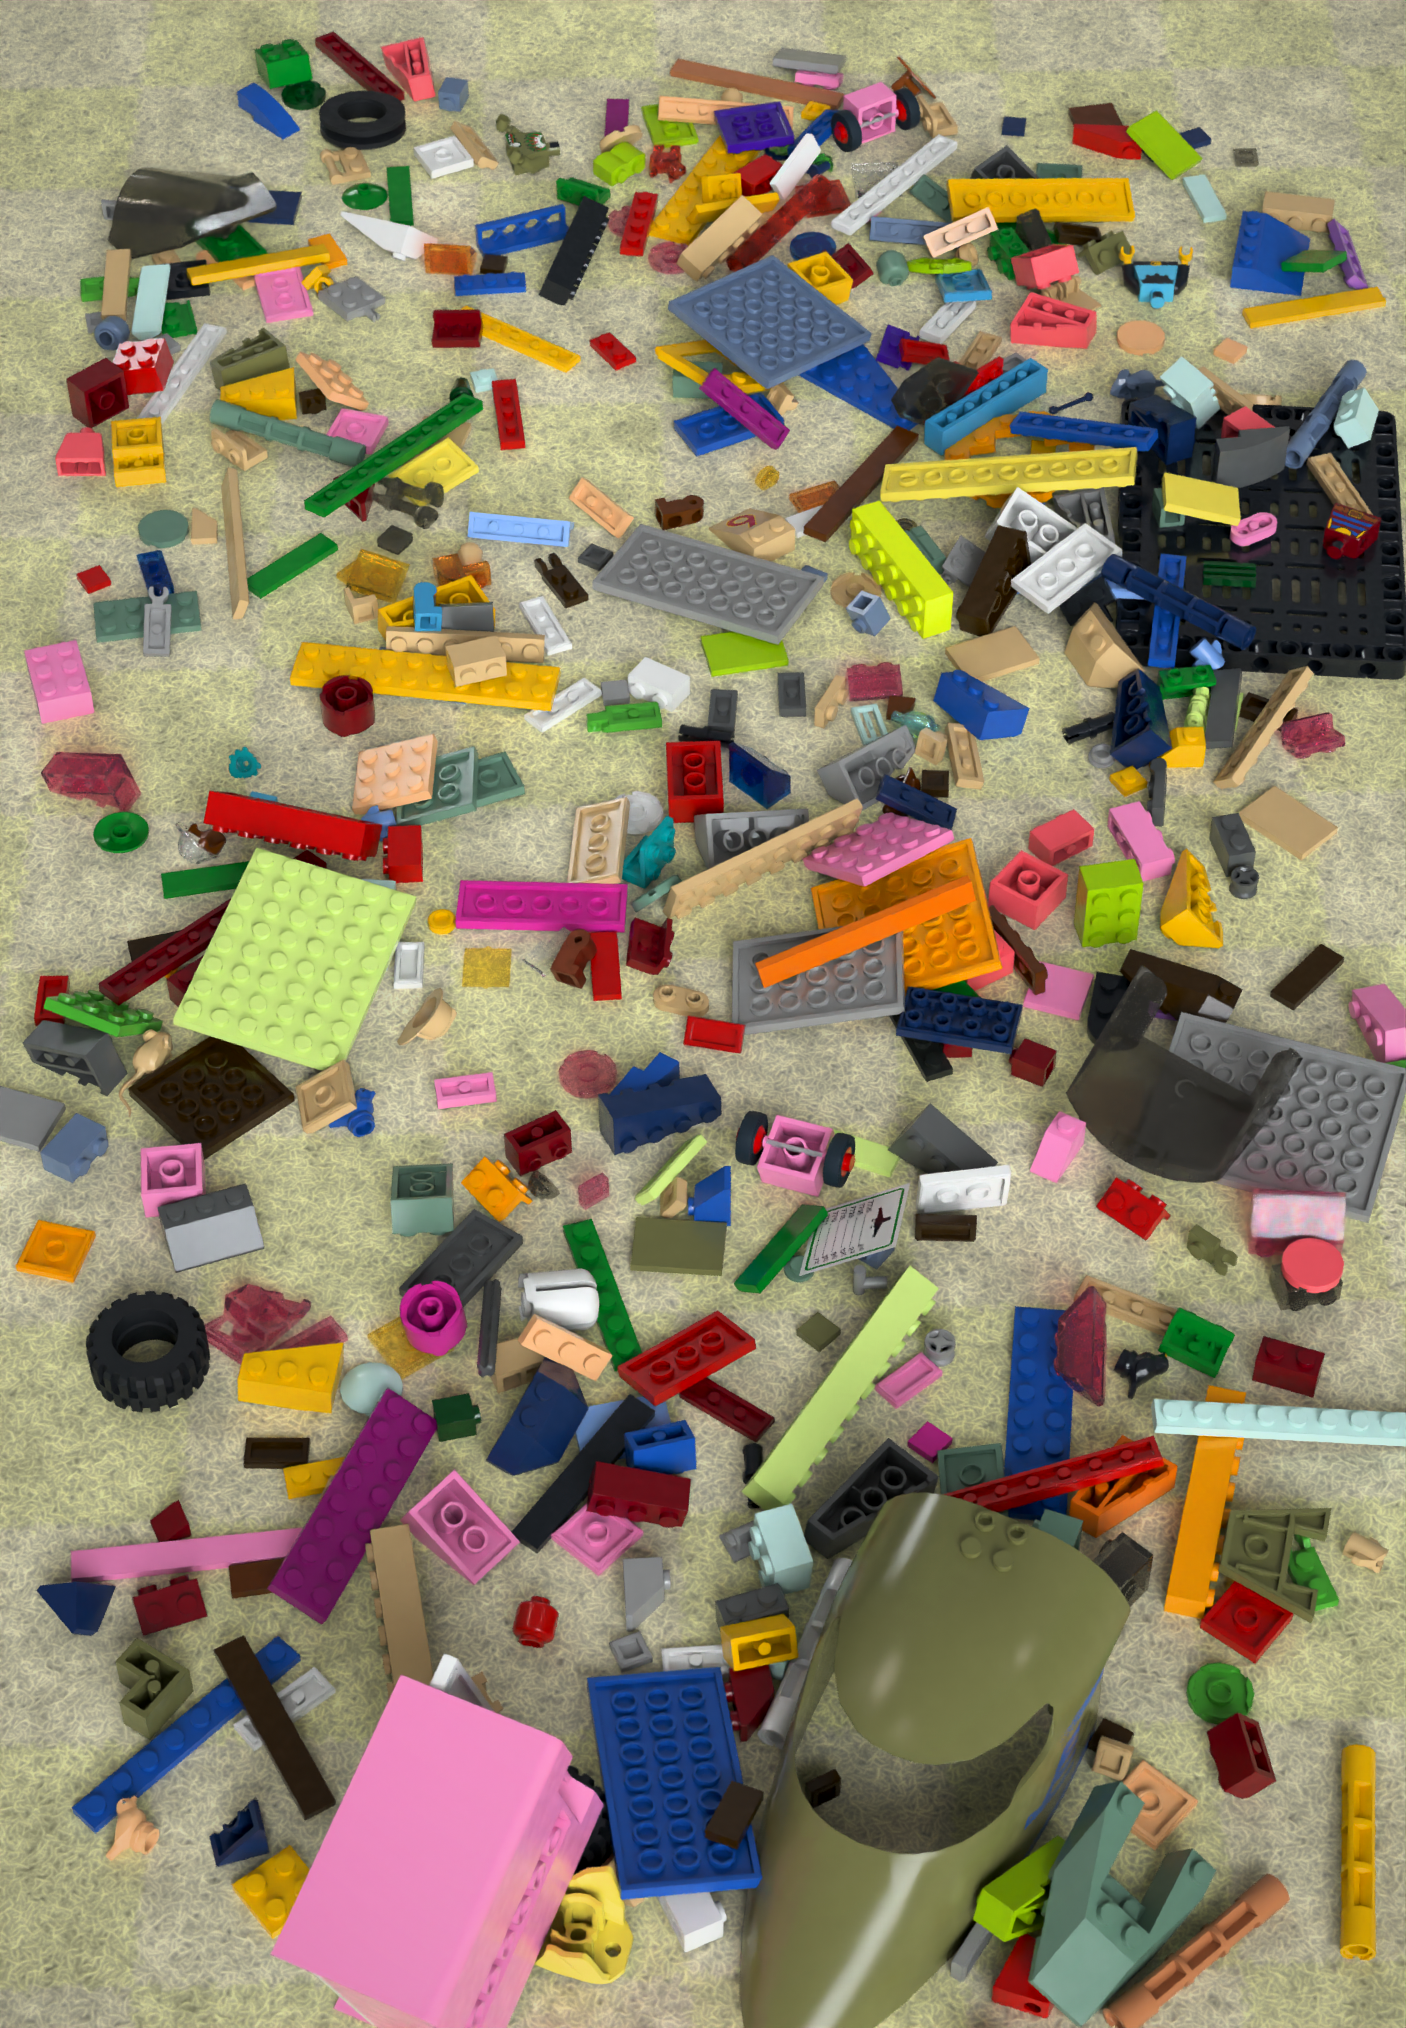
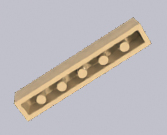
M409 1524L370 1530L371 1543L365 1544L368 1563H375V1570L369 1571L372 1591L379 1590L380 1598L374 1599L376 1618H383L384 1626H378L380 1645L388 1647V1654L382 1655L385 1675L392 1674L393 1682L386 1683L388 1698H390L400 1675L428 1686L433 1679V1669Z

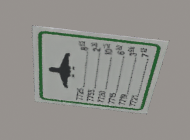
M910 1183L827 1208V1217L808 1239L799 1276L896 1247Z

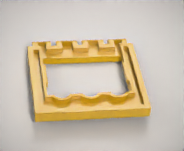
M706 340L663 345L655 348V354L658 356V359L700 385L709 373L683 357L716 352L737 366ZM733 372L732 374L724 375L746 394L767 390L746 372Z

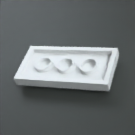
M1084 523L1011 580V587L1049 614L1102 572L1103 565L1111 554L1122 557V549Z

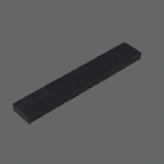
M629 1394L513 1529L512 1533L520 1543L538 1554L551 1539V1534L566 1522L588 1496L589 1479L596 1461L615 1464L625 1452L624 1433L645 1429L655 1417V1410Z

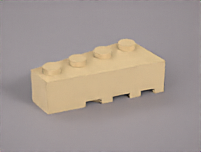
M742 195L681 253L676 264L695 281H699L702 277L707 279L713 273L714 267L718 263H724L734 249L737 250L750 235L757 231L761 225L758 222L763 214Z

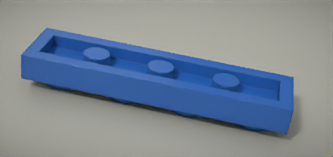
M826 109L794 140L795 144H790L787 147L788 156L791 155L806 133L813 134L820 147L832 135V116L842 110Z

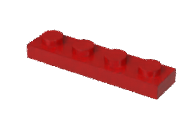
M635 192L620 244V255L643 257L658 204V194Z
M516 379L492 381L501 450L525 448V437Z

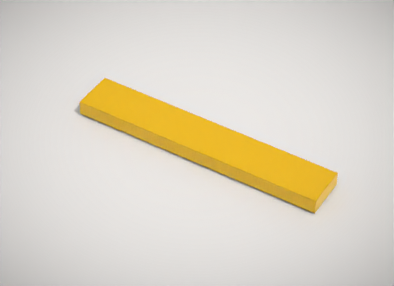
M324 244L186 268L187 277L194 286L330 261V253Z
M1377 286L1243 308L1242 315L1250 328L1384 307L1386 300Z
M465 305L461 310L475 309ZM481 312L483 322L482 336L565 373L581 361L578 354Z

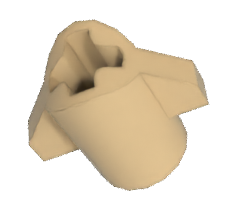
M1354 1532L1345 1545L1343 1555L1352 1559L1351 1563L1367 1567L1379 1573L1384 1564L1383 1559L1387 1556L1389 1550L1382 1547L1377 1540L1371 1537L1367 1539Z

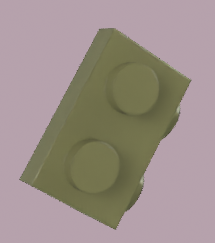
M1123 230L1116 234L1110 231L1100 237V242L1096 243L1094 239L1083 245L1084 250L1077 254L1078 258L1086 256L1096 275L1122 263L1123 261L1119 259V252L1122 246L1124 253L1130 255V244Z

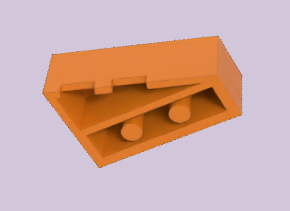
M1122 1435L1113 1447L1133 1442V1440ZM1163 1458L1164 1466L1080 1489L1071 1499L1069 1516L1083 1520L1082 1531L1097 1538L1175 1487L1178 1465Z

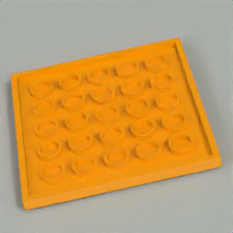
M972 838L940 847L865 887L837 879L811 888L818 929L846 926L968 875L976 901L903 930L905 996L908 986L934 990L1003 969Z

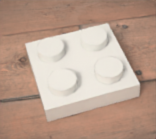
M456 136L413 147L414 156L432 179L474 167L473 158Z

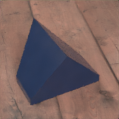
M68 1582L40 1585L37 1592L72 1634L92 1636L98 1631L116 1586Z
M256 1797L242 1811H238V1815L229 1824H223V1830L219 1834L213 1833L209 1836L216 1867L269 1853L264 1824Z

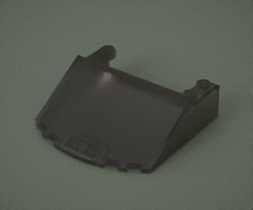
M1141 965L1067 1090V1097L1078 1114L1079 1119L1086 1122V1127L1090 1133L1110 1152L1128 1164L1155 1176L1175 1181L1192 1183L1220 1181L1274 1114L1275 1111L1273 1109L1303 1057L1291 1047L1288 1050L1275 1054L1251 1096H1248L1143 1037L1167 996V986L1162 979Z

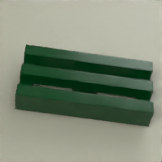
M1204 561L1203 585L1255 588L1256 564Z

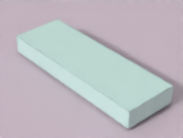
M1206 175L1183 177L1182 183L1203 223L1226 220L1227 214Z

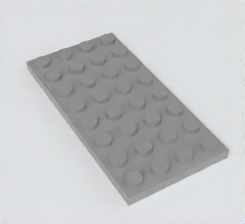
M640 524L596 576L592 584L593 590L778 645L822 588L824 577Z

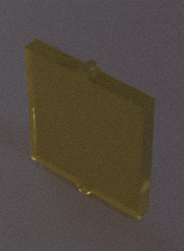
M489 946L486 948H465L462 987H483L484 989L488 987H509L512 949H496Z

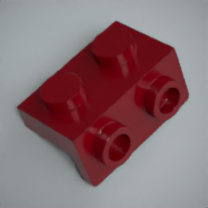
M849 243L833 255H830L853 279L851 289L856 288L874 274L869 265Z
M480 310L433 311L434 329L431 340L433 348L480 347L483 333Z
M635 917L630 924L626 966L650 975H658L663 967L667 968L673 955L670 951V945L675 935V932L672 931L673 920L666 918L660 927Z
M187 1574L170 1579V1586L157 1590V1586L154 1584L137 1590L138 1596L132 1597V1602L143 1636L207 1617L197 1578L189 1580Z

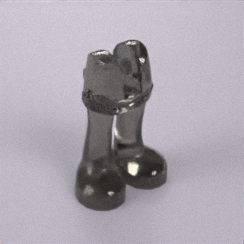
M383 477L378 481V484L387 488L385 495L374 493L372 500L383 506L385 510H395L413 516L415 524L423 529H428L437 520L438 512L434 508L416 505L404 501L402 498L408 496L439 508L444 501V490L441 484L429 482L424 488L407 484L398 477Z

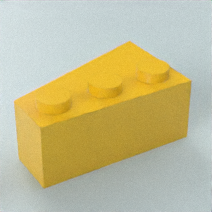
M294 367L220 387V400L245 407L248 411L270 418L274 416L279 420L297 419Z
M344 1342L244 1353L237 1379L238 1401L294 1410L332 1413L344 1363Z

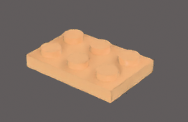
M300 352L295 360L327 399L361 411L367 408L369 403L362 396L363 392L352 384V379L341 371L342 367L340 364L331 359L325 361L314 353L308 355Z

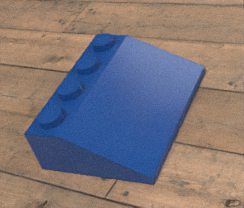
M1243 211L1232 267L1230 288L1301 296L1305 272L1283 271L1281 262L1304 250H1309L1310 238L1266 213Z

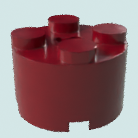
M349 675L338 676L327 681L322 687L323 691L320 694L322 721L329 731L336 733L338 736L347 737L361 733L375 723L373 689L370 683L363 678L357 677L358 680L349 679Z

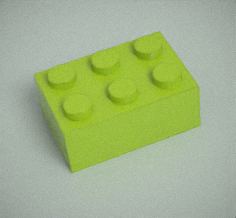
M1135 859L1079 866L1074 926L1082 947L1091 946L1099 948L1104 944H1127L1132 940H1137L1144 882Z

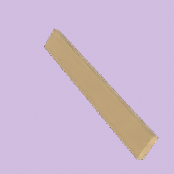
M227 468L221 485L232 619H242L249 604L238 473L236 469Z

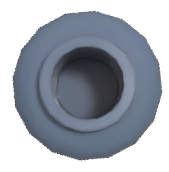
M118 316L104 318L97 325L94 332L98 345L105 350L112 351L117 350L119 344L126 342L130 334L126 321Z

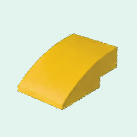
M161 417L111 421L116 487L165 483L166 471Z

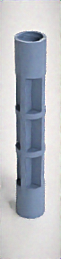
M1357 360L1346 361L1327 391L1320 397L1314 409L1307 415L1301 427L1289 440L1285 460L1287 467L1298 469L1304 464L1317 442L1337 416L1342 396L1348 391L1356 390L1363 381L1367 371L1361 362Z

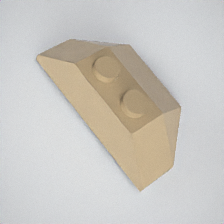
M1094 602L1075 623L1064 653L1087 686L1118 688L1119 680L1138 668L1143 672L1144 668L1098 604Z

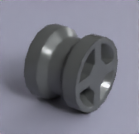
M1248 866L1236 867L1231 873L1230 893L1239 899L1254 897L1257 893V884L1259 882L1258 872Z

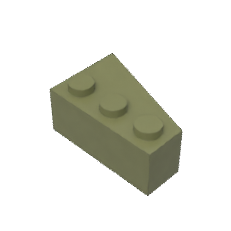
M263 327L258 330L259 335L252 340L247 337L242 341L243 345L238 349L230 348L210 361L215 387L220 391L222 386L290 368L286 345Z

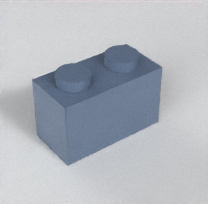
M76 1113L40 1152L44 1170L71 1183L79 1176L86 1175L93 1160L97 1156H103L107 1151L109 1143L105 1126Z

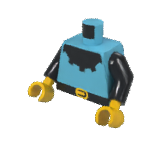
M1131 245L1129 249L1130 255L1124 253L1122 246L1119 252V259L1124 262V265H1122L1124 286L1132 294L1137 295L1139 302H1150L1153 308H1161L1165 302H1173L1174 295H1179L1187 286L1190 269L1188 262L1193 257L1192 247L1188 255L1182 254V246L1179 248L1178 257L1181 264L1172 261H1133V264H1131L1135 249Z

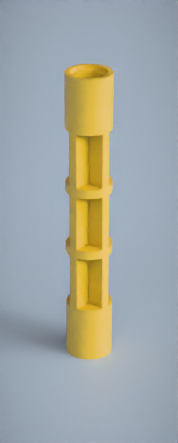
M1356 1744L1345 1747L1341 1752L1342 1853L1340 1871V1953L1344 1958L1353 1959V1956H1360V1960L1368 1961L1376 1956V1753L1371 1747Z

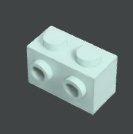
M1365 388L1345 393L1338 408L1334 430L1338 436H1341L1348 448L1371 439L1379 409Z

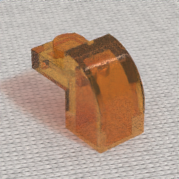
M457 553L432 558L434 577L438 587L472 575L480 588L491 585V570L488 561L462 566Z

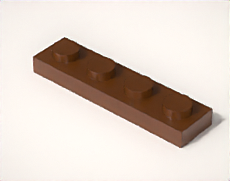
M993 905L988 906L994 930L1015 951L1014 970L1034 995L1044 993L1045 980L1048 978L1045 965L1039 963L1032 949L1029 946L1027 947L1022 942L1019 933L1010 927L1006 917L1000 914Z

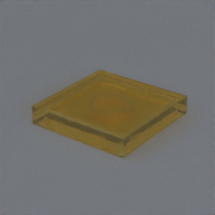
M361 549L347 581L346 588L349 587L350 590L367 596L375 594L377 599L395 603L410 565Z
M400 1317L367 1334L368 1340L390 1367L400 1375L401 1380L444 1356H435L414 1348L406 1337ZM453 1347L452 1349L448 1350V1352H447L446 1354H448V1353H450L451 1351H453V1350H454V1347Z

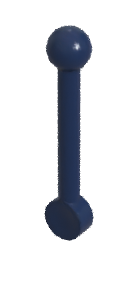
M1088 392L1084 397L1059 407L1051 406L1049 413L1057 414L1060 410L1084 401H1092L1094 396Z

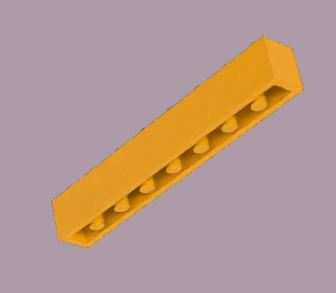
M1208 1385L1205 1402L1244 1404L1246 1392ZM1198 1435L1164 1607L1166 1612L1203 1619L1205 1608L1211 1609L1213 1606L1215 1590L1209 1589L1210 1581L1217 1582L1220 1563L1214 1562L1216 1554L1221 1555L1225 1536L1219 1534L1220 1529L1227 1526L1231 1509H1226L1225 1503L1226 1501H1233L1236 1483L1230 1482L1231 1475H1238L1241 1458L1235 1456V1451H1242L1244 1438Z

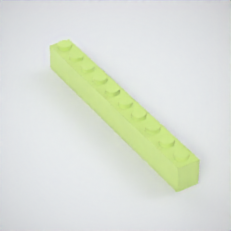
M909 1265L897 1278L741 1492L764 1511L792 1503L797 1496L792 1492L797 1485L802 1488L813 1474L809 1470L810 1466L813 1463L818 1465L829 1451L825 1448L828 1441L833 1444L844 1431L841 1423L844 1419L849 1422L859 1410L860 1406L856 1404L859 1398L865 1400L876 1386L872 1383L875 1376L880 1379L891 1364L887 1361L890 1355L895 1358L906 1345L902 1340L906 1334L910 1337L921 1324L917 1319L919 1315L925 1316L934 1306L936 1301L932 1297L939 1289L937 1286Z

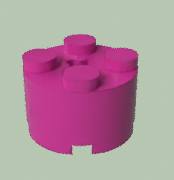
M431 1281L432 1284L423 1286L420 1283L410 1288L400 1302L401 1322L406 1337L414 1348L424 1353L442 1356L448 1350L455 1347L465 1335L468 1323L462 1302L457 1291L445 1282Z

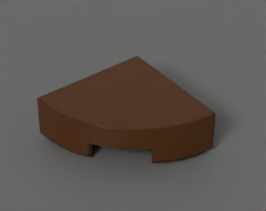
M889 696L886 720L898 719L900 716L911 712L915 707L916 698Z

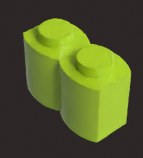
M628 142L617 144L611 151L601 153L593 160V174L610 186L624 183L628 177L641 173L646 167L645 153Z

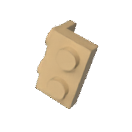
M922 95L917 96L921 115L920 120L924 130L928 131L932 139L939 134L942 136L958 134V125L943 102L928 104Z
M217 428L211 430V445L215 452L222 454L232 464L237 465L244 471L268 458L267 450L241 431L230 430L224 434Z

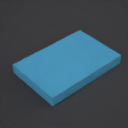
M972 269L971 271L961 273L935 274V282L944 302L992 300V291L981 269Z

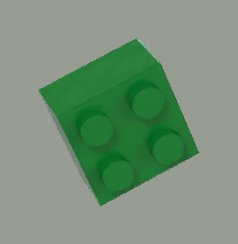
M286 39L281 44H264L261 48L254 49L258 73L270 89L313 79L309 54L297 40Z

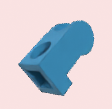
M420 582L414 586L413 615L415 631H441L442 607H435L437 589L429 582Z

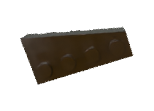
M998 525L964 600L958 607L956 619L959 621L961 631L981 637L991 634L1018 593V591L1011 587V580L1031 565L1026 531Z

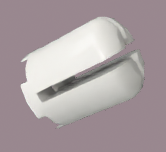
M579 1268L519 1274L518 1288H524V1292H521V1306H519L521 1322L526 1318L529 1322L532 1316L536 1314L569 1331L588 1330L594 1326L599 1313V1295L596 1280L588 1270Z

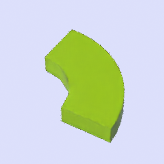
M923 257L907 261L909 271L916 273L950 274L971 271V262L957 257L949 259Z

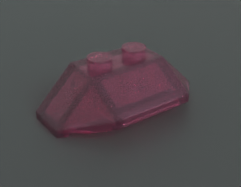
M1091 1286L1058 1319V1332L1055 1333L1057 1358H1054V1368L1057 1375L1061 1376L1071 1389L1096 1406H1102L1105 1402L1107 1326L1105 1315L1107 1307L1106 1302L1097 1289Z

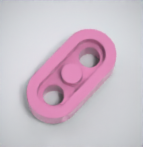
M1261 512L1242 519L1238 526H1231L1230 539L1239 546H1247L1272 536L1276 532L1277 518L1270 513Z

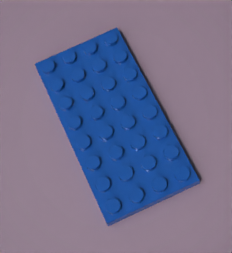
M721 1667L587 1678L588 1698L603 1792L605 1794V1802L607 1803V1817L620 1899L757 1888L762 1880L752 1823L738 1849L705 1839V1829L731 1781L744 1785Z

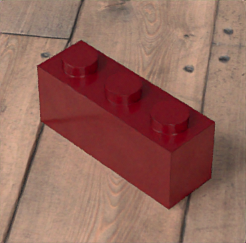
M596 1461L589 1479L586 1511L594 1512L601 1516L626 1518L633 1522L659 1524L665 1528L682 1527L689 1509L691 1479Z

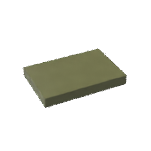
M636 1217L630 1270L722 1276L727 1223Z

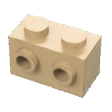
M497 635L446 646L447 667L455 687L507 676L506 655Z

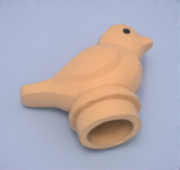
M136 1796L122 1799L116 1806L118 1819L113 1846L106 1854L109 1860H113L122 1851L129 1848L136 1853L148 1854L158 1841L159 1829L155 1828L153 1823L146 1820L144 1812L137 1807Z

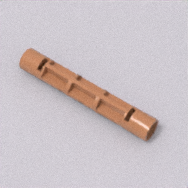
M1265 1874L1236 1898L1233 1905L1210 1924L1207 1923L1200 1928V1932L1179 1950L1169 1954L1164 1962L1142 1981L1134 1983L1104 2008L1103 2016L1106 2022L1111 2027L1115 2026L1116 2028H1140L1158 2013L1159 2008L1182 1988L1190 1986L1201 1972L1219 1957L1227 1955L1230 1952V1948L1254 1928L1260 1927L1284 1907L1290 1900L1284 1885L1275 1876Z

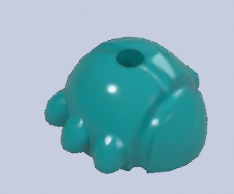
M243 747L242 751L236 749L235 755L231 754L229 756L231 762L229 764V772L234 778L245 779L252 777V775H258L257 769L261 768V764L247 747Z

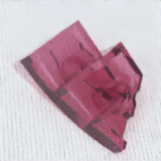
M246 1284L226 1294L223 1315L205 1324L208 1343L241 1365L244 1353L262 1352L268 1349L308 1313L312 1302L303 1299L301 1303L284 1299L283 1293L268 1291L262 1287ZM227 1320L234 1325L231 1335L217 1330L222 1328L220 1326ZM239 1329L243 1333H237L236 1330Z

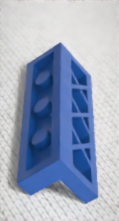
M563 204L477 224L475 225L476 246L484 258L485 254L503 255L564 240L569 229L566 224L565 206ZM559 213L558 221H547L551 215ZM532 219L538 220L533 227L528 228L525 226ZM508 225H516L512 232H503ZM483 231H495L490 237L482 239Z

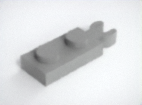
M150 586L148 590L152 604H145L144 657H170L171 604H164L169 598L167 587L163 588L164 592L161 596L154 595L153 586Z

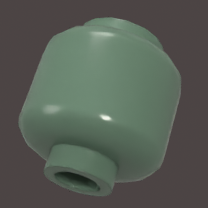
M889 250L882 253L878 258L876 268L880 281L883 284L899 286L908 278L909 269L906 258L902 253Z

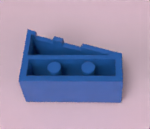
M962 670L941 673L933 699L937 705L957 722L963 724L979 740L1016 737L1022 734L1030 709Z

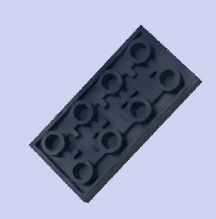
M908 986L905 996V1012L900 1014L896 1036L1012 1054L1023 1005Z

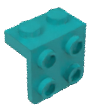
M666 816L650 836L645 835L624 860L622 880L646 889L653 880L655 881L659 877L663 867L667 863L672 862L676 853L674 848L675 828L673 827L672 817Z

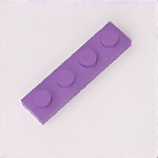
M1334 218L1327 224L1330 231L1328 236L1335 246L1333 251H1347V260L1338 264L1345 274L1343 279L1350 288L1354 287L1357 290L1369 288L1350 233Z

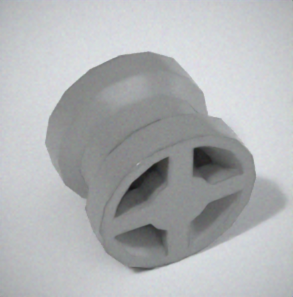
M944 1329L930 1331L924 1340V1355L937 1367L949 1365L955 1357V1337L951 1332Z

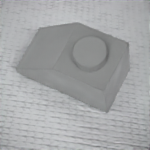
M662 1557L623 1559L627 1631H634L665 1601L664 1590H671L670 1570H663Z

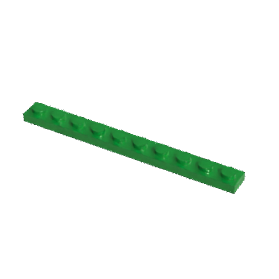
M463 393L304 500L305 509L325 518L482 411L483 401Z

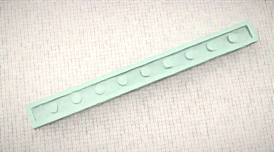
M1153 1399L1151 1404L1154 1433L1406 1446V1413L1166 1399Z

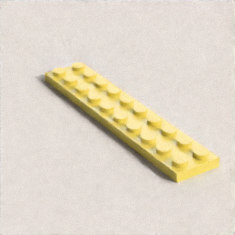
M1137 447L886 464L880 490L881 502L921 501L932 498L948 499L950 497H974L977 495L996 496L1013 493L1017 487L1024 492L1071 491L1081 488L1099 489L1111 486L1126 487L1135 484L1138 457Z

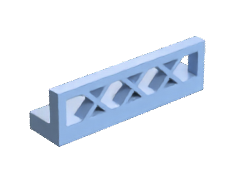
M470 512L468 537L569 547L570 531L574 528V522Z

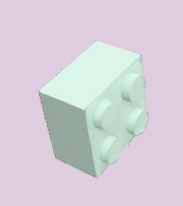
M793 1504L755 1513L753 1527H750L752 1540L748 1541V1548L752 1560H758L761 1570H758L761 1586L766 1587L778 1583L783 1595L809 1588L813 1559Z

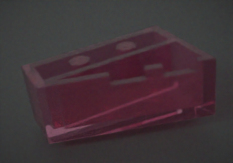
M56 752L41 772L50 792L82 801L83 798L98 802L96 806L104 808L106 805L119 808V812H128L142 794L121 754Z

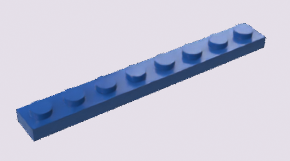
M276 1636L255 1654L271 1685L301 1661L300 1655L279 1636ZM227 1678L72 1807L73 1813L96 1834L117 1816L116 1806L120 1800L133 1796L139 1798L242 1711L243 1707Z

